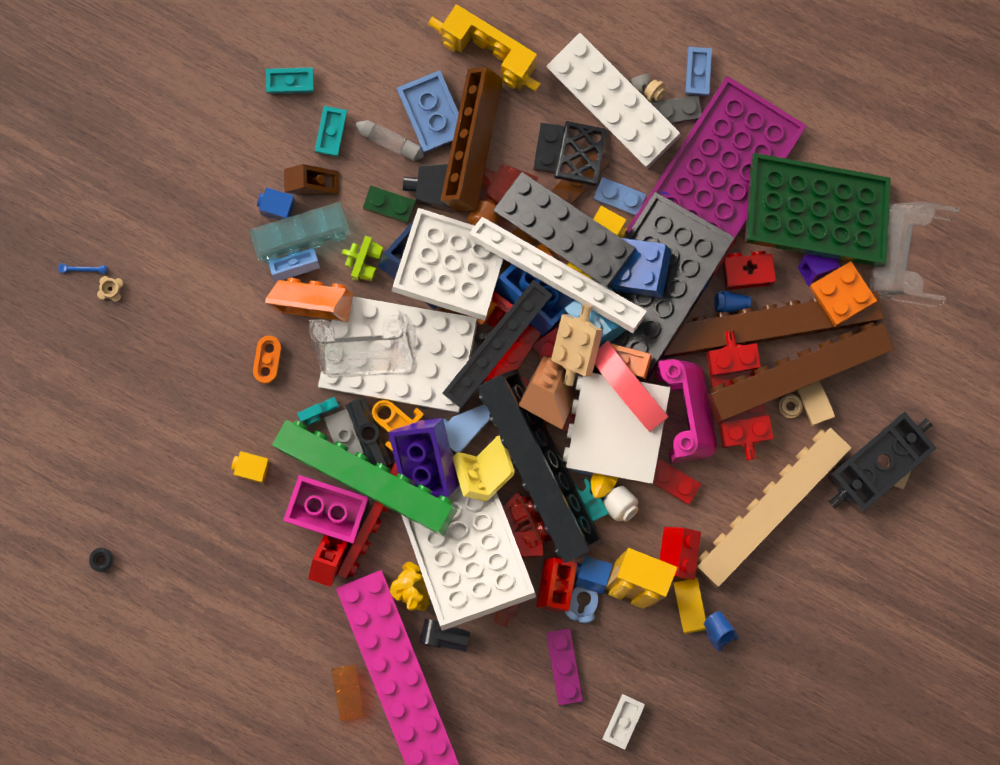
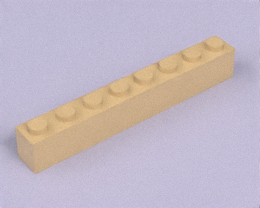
M831 428L826 432L821 429L812 439L815 443L809 449L805 446L795 456L798 461L793 466L788 464L779 473L782 478L776 484L771 481L763 490L765 495L759 501L755 498L746 507L749 512L743 518L739 515L729 525L732 530L727 535L721 533L713 542L715 545L714 549L710 553L705 550L698 557L697 562L699 564L696 570L715 588L719 587L851 449Z

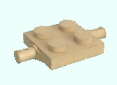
M582 304L579 318L569 314H562L551 361L562 365L566 369L563 384L573 386L576 372L583 376H592L603 332L602 329L594 326L589 321L592 306Z

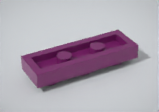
M564 629L547 632L546 637L558 705L582 702L571 630Z

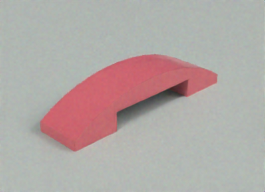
M609 341L598 348L595 361L596 367L633 414L651 432L669 416L649 394Z

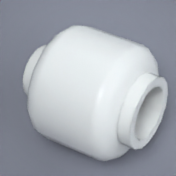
M624 486L613 488L610 493L604 496L603 503L609 512L608 514L617 522L623 520L627 522L638 512V499Z

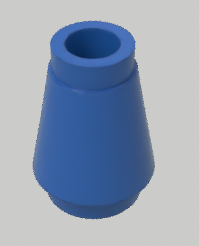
M724 290L721 293L715 294L714 308L716 312L732 313L751 307L750 296Z

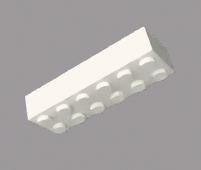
M581 33L546 66L647 169L681 137L680 132Z

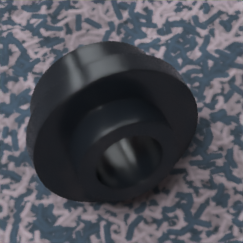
M97 548L90 554V566L97 572H106L113 566L114 556L106 548ZM100 556L106 557V562L103 565L98 563Z

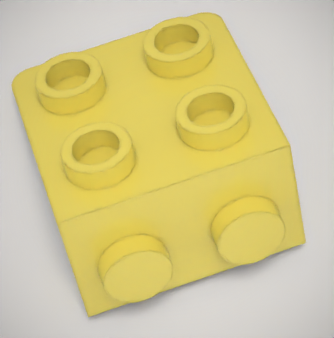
M497 436L477 457L457 452L452 457L464 497L487 502L514 475V468L508 449L502 445L500 436Z

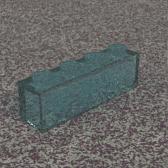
M337 202L250 229L249 233L258 260H263L264 263L278 259L277 256L285 253L287 256L299 253L300 249L309 246L312 249L322 246L324 241L330 239L333 241L345 239L346 235L350 234L341 202Z

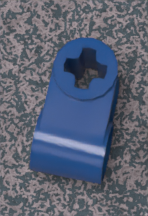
M721 611L713 613L705 620L706 635L718 652H721L722 647L733 639H739L736 630Z

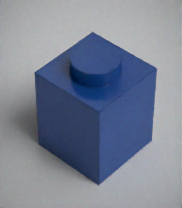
M266 187L265 193H260L257 207H260L261 215L288 223L295 198L294 195Z
M584 556L582 563L577 562L575 586L603 594L613 564Z

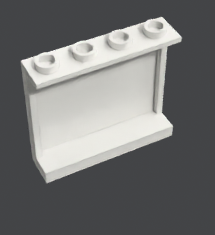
M592 373V376H578L576 390H580L579 400L574 399L571 413L576 414L574 424H569L567 438H571L570 448L565 447L563 462H567L566 467L653 484L664 421L649 432L603 375ZM641 382L649 394L666 412L670 387Z

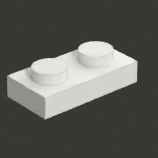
M622 694L602 739L625 750L645 704Z

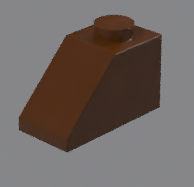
M306 164L284 169V192L301 196L338 195L339 171Z

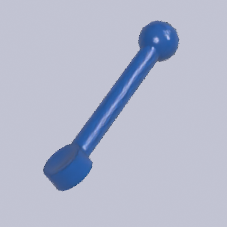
M62 263L58 266V270L62 274L68 271L100 272L101 274H106L108 267L106 265H101L100 267H74Z

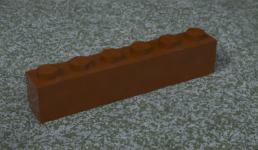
M488 67L467 70L440 200L457 212L476 210L503 81L500 76Z

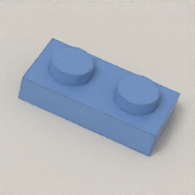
M688 47L685 95L709 96L712 48Z
M602 177L593 201L635 217L642 207L646 194Z
M314 248L268 262L274 283L278 282V280L285 281L287 278L303 273H310L320 268Z

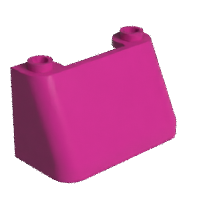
M680 360L659 361L654 370L656 382L662 381L670 387V392L682 390L689 431H683L675 437L673 441L674 450L669 451L670 463L674 464L711 457L717 449L711 409L705 397L708 395L702 367L696 363Z

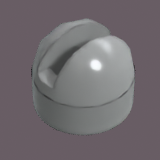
M649 73L632 78L631 82L639 92H643L642 86L644 85L646 89L651 79Z

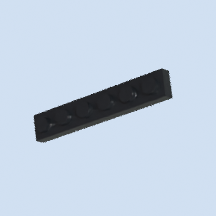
M533 280L442 394L462 409L478 389L477 387L483 383L550 300L552 294Z

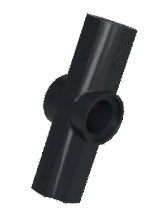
M359 398L346 404L345 407L365 454L369 458V463L374 466L377 463L386 467L392 465L391 458L365 398ZM366 429H372L376 432L372 440L363 439L362 433Z

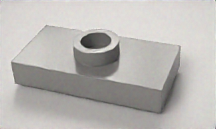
M347 409L324 417L334 444L336 441L349 448L347 452L353 455L359 452L364 455Z

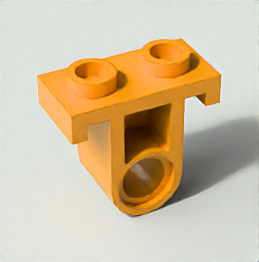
M386 400L377 402L372 410L374 421L387 433L421 421L424 418V414L416 408L413 411L415 418L412 420L393 403ZM388 408L391 411V416L385 420L378 417L379 410ZM388 441L385 446L393 453L391 443Z

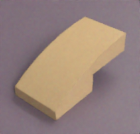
M820 381L796 390L811 426L835 417Z

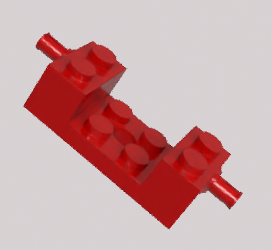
M731 330L730 333L729 331L724 332L727 346L706 353L712 388L722 383L725 384V387L733 385L732 379L746 374L747 378L755 376L754 370L761 367L757 343L750 345L736 344L735 331ZM764 403L718 422L722 448L744 446L746 461L757 459L754 448L755 444L773 439L770 417L766 415Z

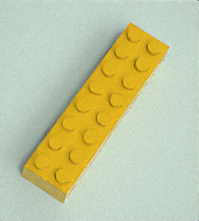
M628 548L615 561L605 589L609 591V596L619 600L626 597L632 600V605L644 609L666 597L677 567Z

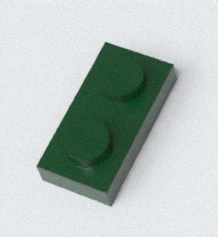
M370 185L363 209L408 224L416 201Z

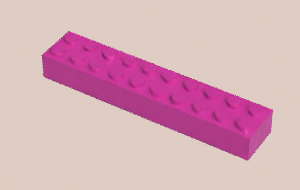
M382 570L336 588L405 765H459Z

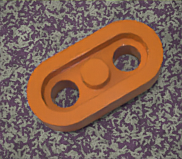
M264 336L257 344L253 375L262 384L272 383L278 374L282 347L279 340L274 336ZM266 346H274L273 352L267 353L265 351ZM268 368L270 374L262 376L261 372L263 369Z

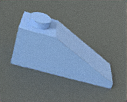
M481 405L453 416L449 421L444 419L450 449L454 454L457 452L461 453L490 421V412L486 405Z

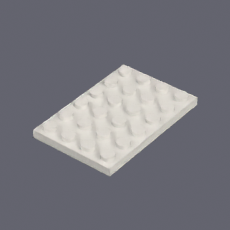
M353 297L348 322L336 320L331 322L318 387L320 389L460 413V408L446 398L442 392L471 358L478 324L477 318Z
M459 485L450 496L446 497L453 501L452 506L457 512L444 536L402 515L442 631L536 597L497 492L485 502L464 497Z

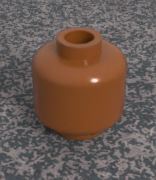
M490 199L479 200L477 209L469 212L467 223L475 226L483 217L498 226L501 217L494 212L497 204Z

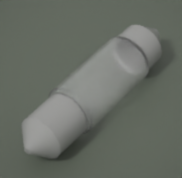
M369 120L356 123L360 135L368 138L369 141L412 161L424 158L422 147L409 141L408 138Z

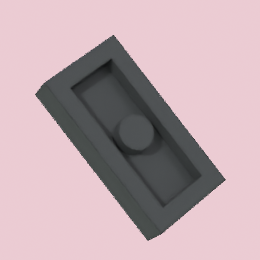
M698 95L652 102V105L671 124L696 121L702 114Z

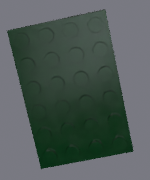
M753 153L750 166L745 243L884 267L887 264L891 178Z

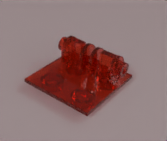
M531 496L519 498L520 500L511 503L512 508L510 510L515 520L528 516L516 522L517 525L530 521V524L519 529L520 532L533 527L522 533L526 545L534 548L539 543L553 541L552 537H549L545 532L544 521L541 515L536 513Z

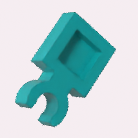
M332 397L323 403H318L298 412L297 415L301 423H307L310 426L321 421L320 417L325 413L339 408L335 397Z
M586 478L584 479L586 484L585 490H580L577 484L575 486L592 520L595 521L609 512L603 503L602 497L594 498L591 492V481Z

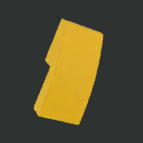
M698 578L674 582L684 634L706 630L704 626L706 615Z

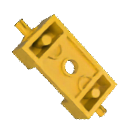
M457 4L444 23L433 16L429 20L428 26L439 31L443 46L452 52L457 50L462 53L472 38L473 43L478 47L490 49L496 58L504 61L501 65V78L506 86L512 89L516 87L521 90L525 85L535 92L539 89L541 83L529 77L536 67L537 54Z

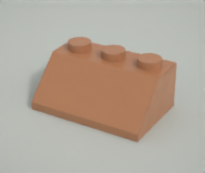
M543 356L518 406L562 429L575 396L572 387L563 384L566 369L562 365L551 361L552 357Z

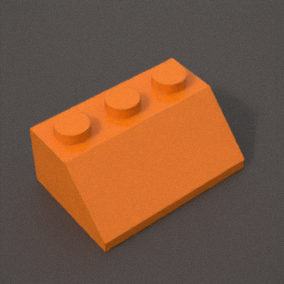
M287 278V281L278 280L266 297L265 303L284 314L348 322L353 293L348 291L345 285L332 284V287H328L318 281H310L309 284L301 283L299 279Z

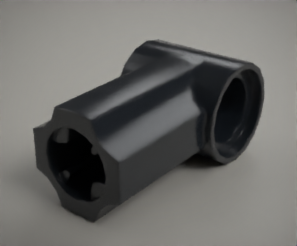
M425 619L419 643L466 652L470 631L456 627L442 631L439 622Z

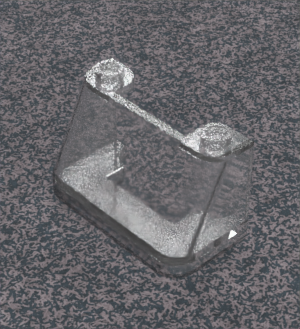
M407 314L389 316L383 323V335L335 338L334 327L327 320H309L310 337L320 369L323 374L330 378L407 374L416 367V326Z

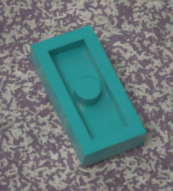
M313 67L266 69V93H314Z
M329 106L323 107L315 146L316 154L339 157L347 110Z

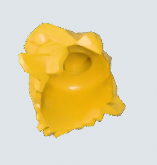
M406 562L402 566L404 571L401 572L397 580L392 582L390 593L396 600L406 603L408 610L417 609L425 612L430 604V595L421 569L412 562Z

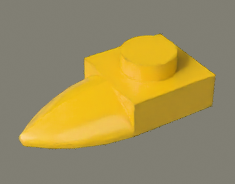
M593 473L591 491L594 498H601L610 493L618 477Z

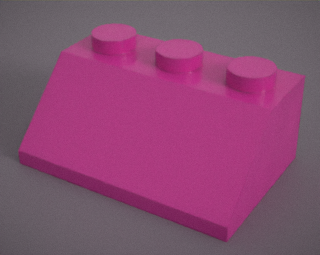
M299 475L283 522L353 544L362 525L369 504V497Z

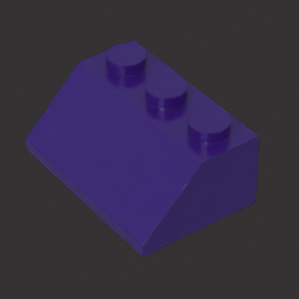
M443 418L421 420L388 432L397 471L411 480L409 484L418 487L419 484L427 487L432 491L430 495L439 498L440 495L448 497L459 487Z

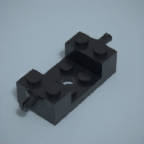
M906 412L899 415L828 476L839 492L828 503L831 505L838 499L832 505L836 509L846 500L852 504L858 513L865 511L937 449L924 434L925 431L933 426L932 423H928L923 428L929 422L927 418L917 426ZM880 455H886L890 459L888 468H881L878 465L877 459Z

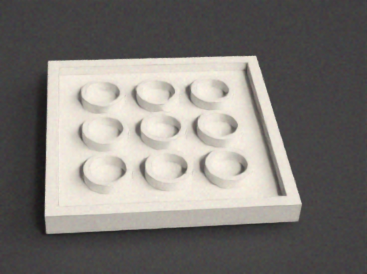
M418 208L392 292L485 320L503 258L469 239V233L475 227L474 225Z

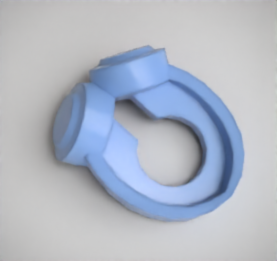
M576 587L572 591L569 611H565V614L574 621L578 620L582 623L593 621L595 619L594 612L598 604L597 592ZM581 592H587L591 596V602L585 606L583 613L579 614L577 611L579 607L577 596Z

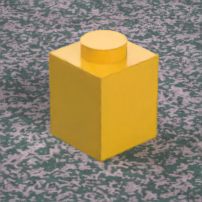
M240 451L239 457L235 456L233 459L231 470H234L235 477L264 484L270 460Z

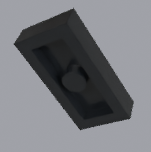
M547 123L540 124L533 170L555 174L564 126Z

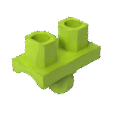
M365 235L359 254L357 253L359 245L352 243L350 250L343 249L341 253L342 256L347 258L345 262L346 267L351 268L353 261H356L351 274L352 280L359 282L360 279L373 281L376 268L365 263L368 257L380 261L384 250L382 246L374 243L371 237Z

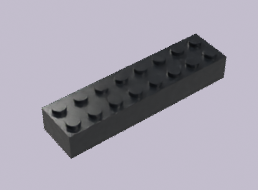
M518 369L503 373L477 387L479 398L487 406L490 412V420L501 434L500 440L502 445L509 450L512 456V465L519 471L523 479L522 485L526 492L530 493L533 499V507L544 521L545 532L549 537H552L555 543L557 556L566 563L604 543L543 419L518 406L527 388Z

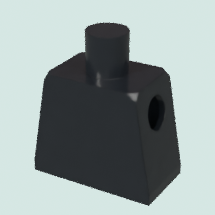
M448 164L419 166L418 178H403V191L416 192L417 204L449 213L454 211L453 208L440 201Z

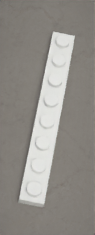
M483 217L469 233L470 240L579 303L592 306L593 311L634 333L646 316V310Z

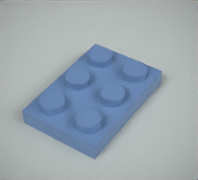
M439 70L397 87V92L423 153H428L452 143L459 113L441 71Z

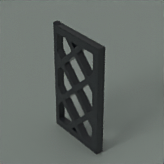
M566 121L554 178L596 186L607 129ZM569 128L578 130L580 134L571 138L568 135ZM593 133L600 134L601 139L595 143L589 135ZM585 138L591 146L581 150L575 142ZM571 145L577 153L567 157L564 154L565 147ZM595 150L598 153L597 160L592 162L585 154ZM581 157L587 165L577 169L571 161ZM567 164L573 172L569 174L561 173V166ZM591 169L594 172L593 179L584 177L582 173Z

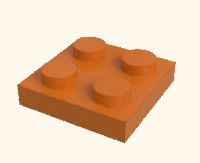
M851 261L814 282L809 287L835 327L877 302Z

